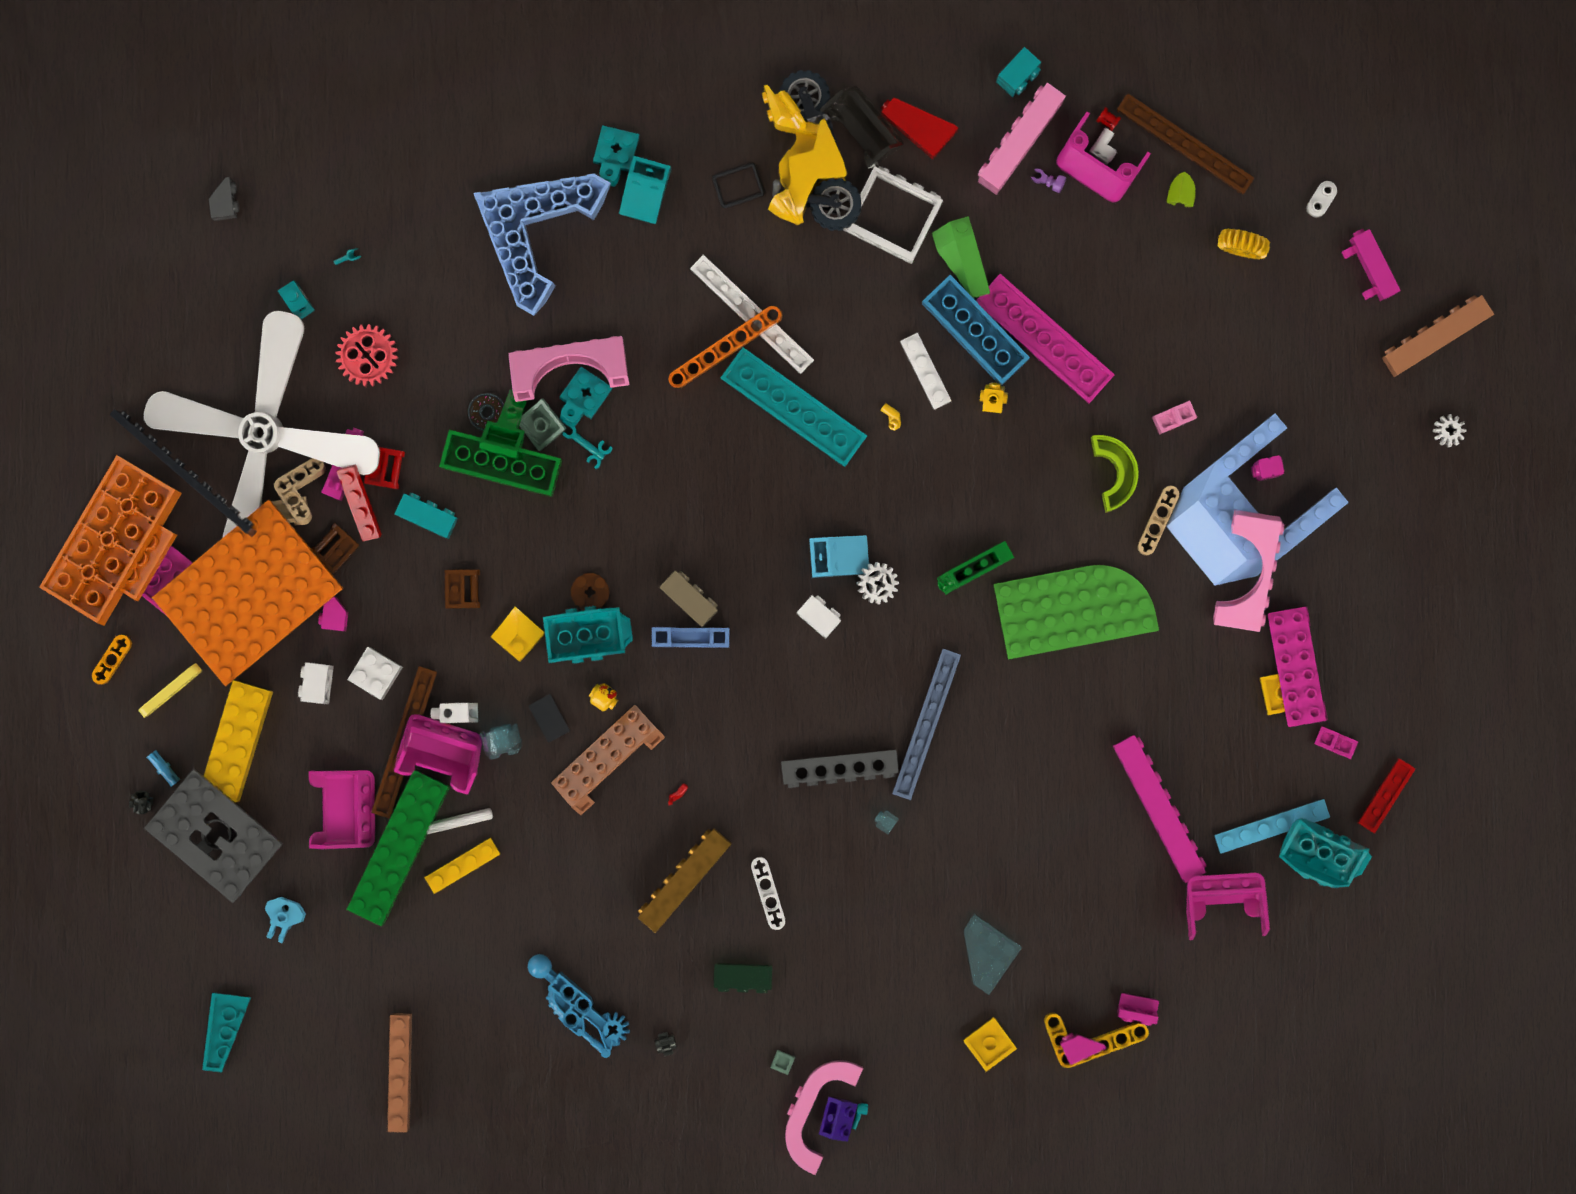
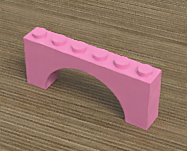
M612 336L599 340L592 339L586 342H573L566 345H553L546 348L538 347L533 350H518L508 353L515 402L534 399L536 386L542 377L551 370L567 364H585L598 369L608 379L610 388L629 385L622 336Z

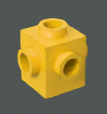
M989 383V385L985 386L984 390H981L980 401L983 402L982 411L1002 413L1003 404H1007L1008 393L1004 392L1005 386H1001L1000 383Z

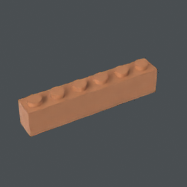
M1475 295L1465 301L1467 305L1464 307L1456 306L1449 311L1451 315L1444 318L1442 315L1433 321L1435 325L1428 328L1426 325L1418 330L1417 333L1419 335L1413 339L1409 336L1402 340V346L1397 349L1393 346L1386 350V356L1382 357L1393 377L1493 316L1494 313L1482 295L1478 298Z
M392 1013L390 1015L388 1132H408L410 1130L412 1014Z

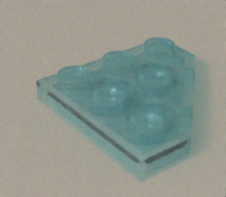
M974 914L963 930L972 981L975 986L990 995L1022 947Z

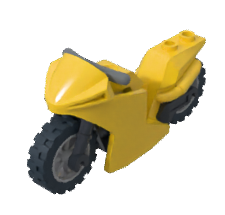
M799 70L797 73L793 72L788 78L784 79L778 94H774L770 87L765 85V92H762L764 104L768 103L770 110H767L769 121H773L777 130L796 134L795 144L779 162L780 180L776 179L773 182V199L768 210L781 219L800 225L804 223L803 215L806 208H811L814 220L824 229L842 231L844 228L851 227L857 221L861 212V196L858 193V189L851 185V182H846L844 178L847 174L845 165L838 149L830 117L825 114L830 101V90L825 79L821 78L818 73H812L810 70ZM805 84V87L799 88L798 85ZM808 84L812 85L815 89L809 92L807 90ZM795 88L798 95H791V91ZM818 92V100L812 98L811 95ZM793 99H798V103L796 104ZM836 192V194H833L832 196H830L828 193ZM839 193H844L847 197L840 200ZM849 200L850 208L841 204ZM841 209L848 211L844 216L841 217ZM833 214V215H837L838 217H837V218H833V217H830V215Z

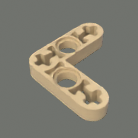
M314 458L281 476L274 483L278 496L294 520L300 525L308 524L312 519V515L297 490L322 476L326 471L324 462ZM317 464L319 469L316 470L313 466ZM299 473L305 474L304 479L301 481L295 480V476ZM284 484L287 488L283 490L281 485ZM292 497L298 498L297 503L294 505L288 504V500ZM299 508L305 514L304 518L299 515L297 511Z

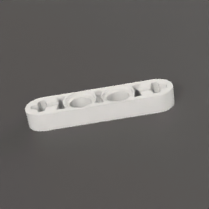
M757 857L752 861L751 869L768 924L772 929L779 930L785 925L784 913L769 864L765 858ZM758 860L761 863H765L763 872L768 871L769 875L757 878L756 875H760V871L755 869L754 866L757 865ZM762 879L770 880L771 887L764 890L760 887ZM773 897L776 899L777 904L774 908L766 906L767 898ZM779 908L780 912H776L778 918H782L780 926L776 927V924L771 923L774 920L773 914L768 915V911H775Z

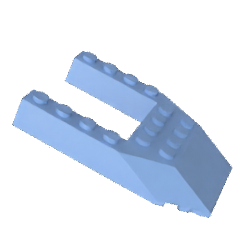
M1276 413L1183 487L1166 525L1214 586L1256 577L1262 571V557L1256 546L1248 539L1233 534L1231 531L1234 510L1258 512L1228 476L1287 429ZM1337 488L1332 489L1284 529L1283 535H1279L1278 542L1281 543L1280 551L1275 554L1274 560L1280 559L1349 503Z

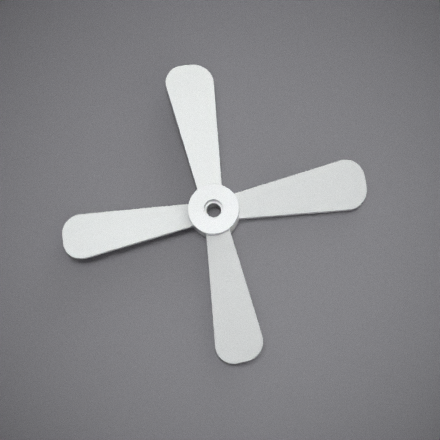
M271 312L263 321L255 413L242 418L164 391L153 394L148 399L144 410V421L153 429L239 438L244 448L249 450L232 503L241 512L239 516L242 519L250 516L261 506L267 453L276 450L278 447L340 468L356 465L361 475L373 473L379 464L380 450L377 443L370 437L284 428L277 418V413L305 330L303 321L297 315L288 312ZM259 428H262L264 431L261 438L257 435ZM229 518L223 537L237 526Z

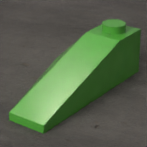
M969 216L951 221L932 232L937 252L945 260L950 270L953 271L972 298H977L990 294Z

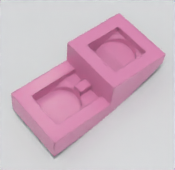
M1187 401L1153 416L1152 419L1160 435L1197 419L1191 402Z

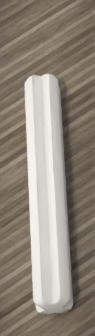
M487 808L434 821L428 834L490 820L493 818L492 810Z

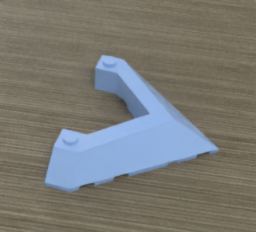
M588 174L581 177L563 178L556 181H545L513 188L508 187L488 192L473 193L517 307L534 316L547 302L555 288L553 282L538 274L526 225L579 211L594 220L605 201L611 185L610 182L596 174Z

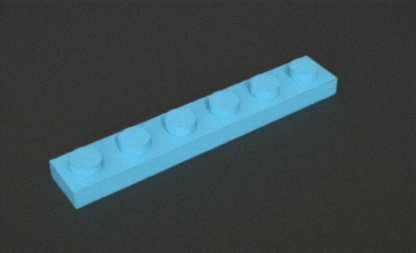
M1321 799L1216 834L1214 837L1221 854L1288 832L1297 819L1303 818L1315 823L1330 818L1325 800Z

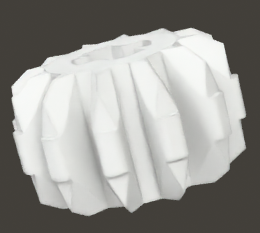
M1451 414L1447 415V419L1441 416V422L1436 421L1434 423L1438 428L1433 429V432L1439 434L1434 438L1435 440L1442 439L1440 445H1444L1447 442V447H1451L1452 442L1454 445H1458L1459 440H1464L1465 437L1460 433H1465L1466 429H1461L1460 426H1463L1465 423H1457L1459 420L1458 416L1452 419ZM1449 426L1450 429L1453 430V433H1451L1450 435L1449 432H1446V429L1449 428Z

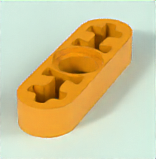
M118 635L114 638L92 672V679L95 683L106 684L110 681L132 646V641L128 636ZM125 639L127 646L120 648L119 652H122L120 656L118 652L112 651V649H118L120 646L118 640ZM110 654H114L117 657V662L114 665L107 663V657ZM102 664H104L107 668H111L112 670H106L104 673V676L106 677L105 680L100 679L99 681V676L97 675V673H102L105 668L102 667Z

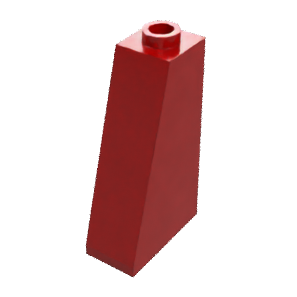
M893 98L891 101L887 100L881 107V116L932 160L958 131L956 125L897 98Z

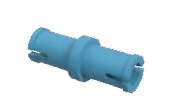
M157 750L146 757L158 770V775L161 774L170 787L181 780L170 768V763H166Z

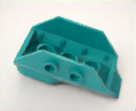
M596 606L585 607V611L577 612V608L565 610V614L543 617L549 663L572 660V664L584 662L583 658H591V661L603 660V656L625 653L626 646L633 641L630 618L624 616L620 612L619 607L596 609Z
M1303 818L1297 819L1292 824L1283 841L1279 855L1283 861L1303 878H1311L1322 886H1330L1332 888L1349 887L1353 878L1362 875L1372 858L1369 854V848L1352 842L1346 836H1338L1330 829Z

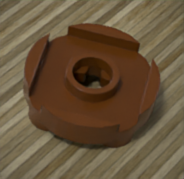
M586 573L579 576L571 587L572 600L576 606L584 611L585 607L596 606V609H600L609 599V586L602 577L594 573ZM589 587L596 591L592 598H588V595L585 594V590H588Z

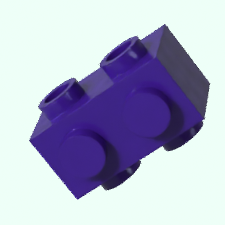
M828 1097L819 1135L833 1140L848 1142L857 1104L845 1099Z

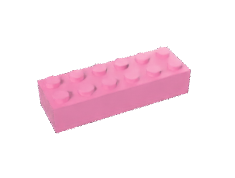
M1049 83L1044 87L1041 85L1033 97L1035 99L1034 102H1028L1022 113L1023 117L1018 116L1011 128L1013 131L1005 134L1001 140L1000 149L996 147L990 155V163H984L979 170L978 176L980 177L978 182L996 195L1064 102L1066 95Z

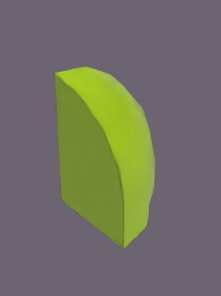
M1183 172L1173 180L1168 192L1167 203L1172 205L1182 203L1185 207H1193L1195 199L1194 181L1190 175Z

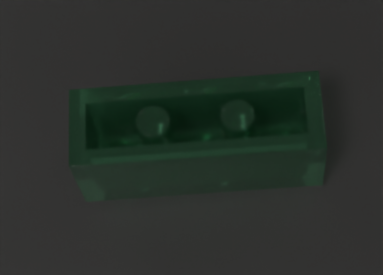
M715 963L714 988H718L719 992H729V988L737 989V992L747 993L748 989H756V993H768V990H772L773 965Z

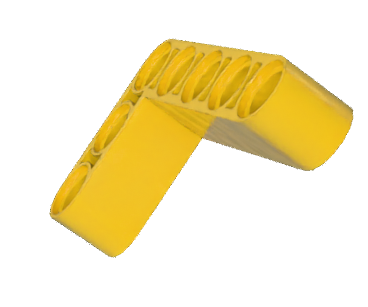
M1049 1013L1044 1018V1024L1056 1057L1065 1068L1079 1065L1141 1042L1149 1034L1148 1028L1145 1025L1135 1022L1092 1038V1040L1098 1042L1106 1040L1108 1047L1070 1065L1069 1063L1062 1062V1056L1065 1053L1061 1045L1055 1043V1038L1058 1035H1068L1061 1017L1057 1013ZM1051 1017L1058 1018L1057 1026L1050 1027L1048 1025ZM1141 1026L1144 1028L1143 1035L1135 1036V1028ZM1120 1033L1126 1035V1040L1123 1043H1117L1116 1036Z

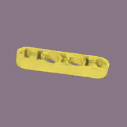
M197 663L193 664L145 703L138 711L144 718L148 717L202 672V669Z

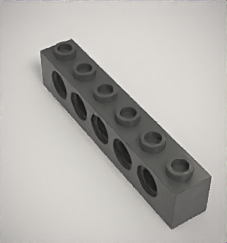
M896 750L781 761L783 784H787L788 788L799 787V783L807 782V786L818 785V781L826 780V784L837 783V779L844 778L845 782L857 781L856 777L863 776L864 780L876 779L875 775L891 778L895 777V773H899ZM878 759L884 763V767L880 771H876L873 768V762ZM858 761L863 762L865 766L864 771L861 773L855 772L853 768L854 764ZM839 763L844 764L846 768L845 772L841 775L836 774L834 771L835 766ZM819 765L824 766L827 770L826 774L822 777L817 776L815 773V769ZM800 767L807 770V776L803 779L798 778L796 775V771Z

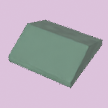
M544 398L522 415L519 425L538 451H541L553 442L566 429Z

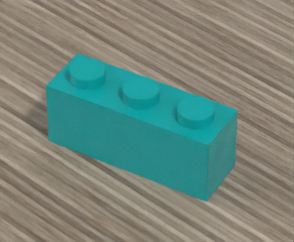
M410 492L409 495L403 494L395 515L449 539L458 520L454 516L455 512L446 508L444 511L437 509V504L429 500L424 503L419 500L420 496Z

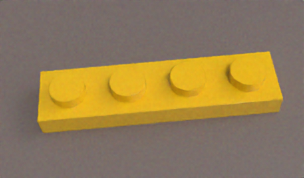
M489 838L424 878L435 894L501 853L492 838Z

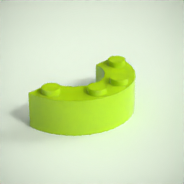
M1095 435L1091 437L1094 457L1109 459L1117 471V479L1114 486L1102 493L1106 513L1117 509L1132 496L1138 482V465L1133 453L1124 443L1110 436Z

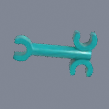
M575 427L571 428L573 430L571 435L563 432V436L566 439L575 440L593 454L587 458L586 462L590 463L592 459H596L597 465H595V469L601 466V461L605 455L612 452L613 448L611 446L607 451L602 450V446L605 443L603 440L598 444V448H596L579 435Z

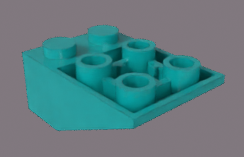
M633 156L619 214L656 224L671 173V166Z

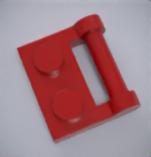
M379 447L378 467L373 473L365 475L364 484L398 490L400 467L405 452ZM389 455L395 457L391 480L387 482L385 477Z

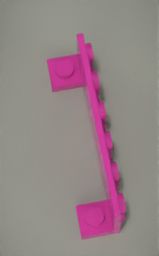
M1308 607L1268 613L1288 727L1327 721L1325 701L1322 698L1309 627L1311 624Z

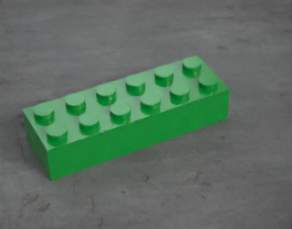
M449 430L440 468L553 497L562 463L561 458L521 448L518 458L515 459L479 449L480 437Z

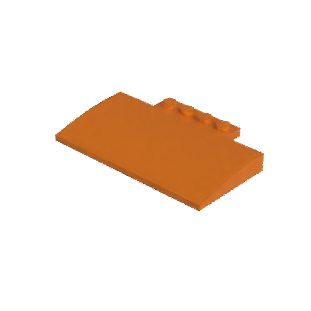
M116 455L39 588L96 623L105 626L123 593L136 601L140 600L177 537L175 533L166 529L163 525L182 493Z

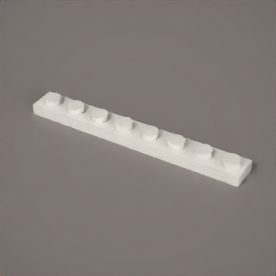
M704 255L690 268L745 322L762 312L752 300ZM759 320L755 321L752 326L755 331L761 330L762 322ZM777 324L760 335L800 374L814 361Z

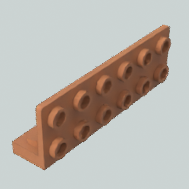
M634 705L559 774L551 784L577 813L582 815L595 803L588 796L594 788L643 743L652 750L665 736Z

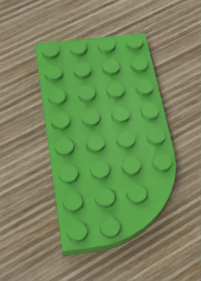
M1093 565L993 584L1008 660L1159 631L1155 608L1146 589L1132 575L1115 567Z

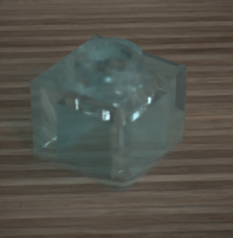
M887 810L884 813L880 811L874 820L877 822L875 826L889 834L899 818Z

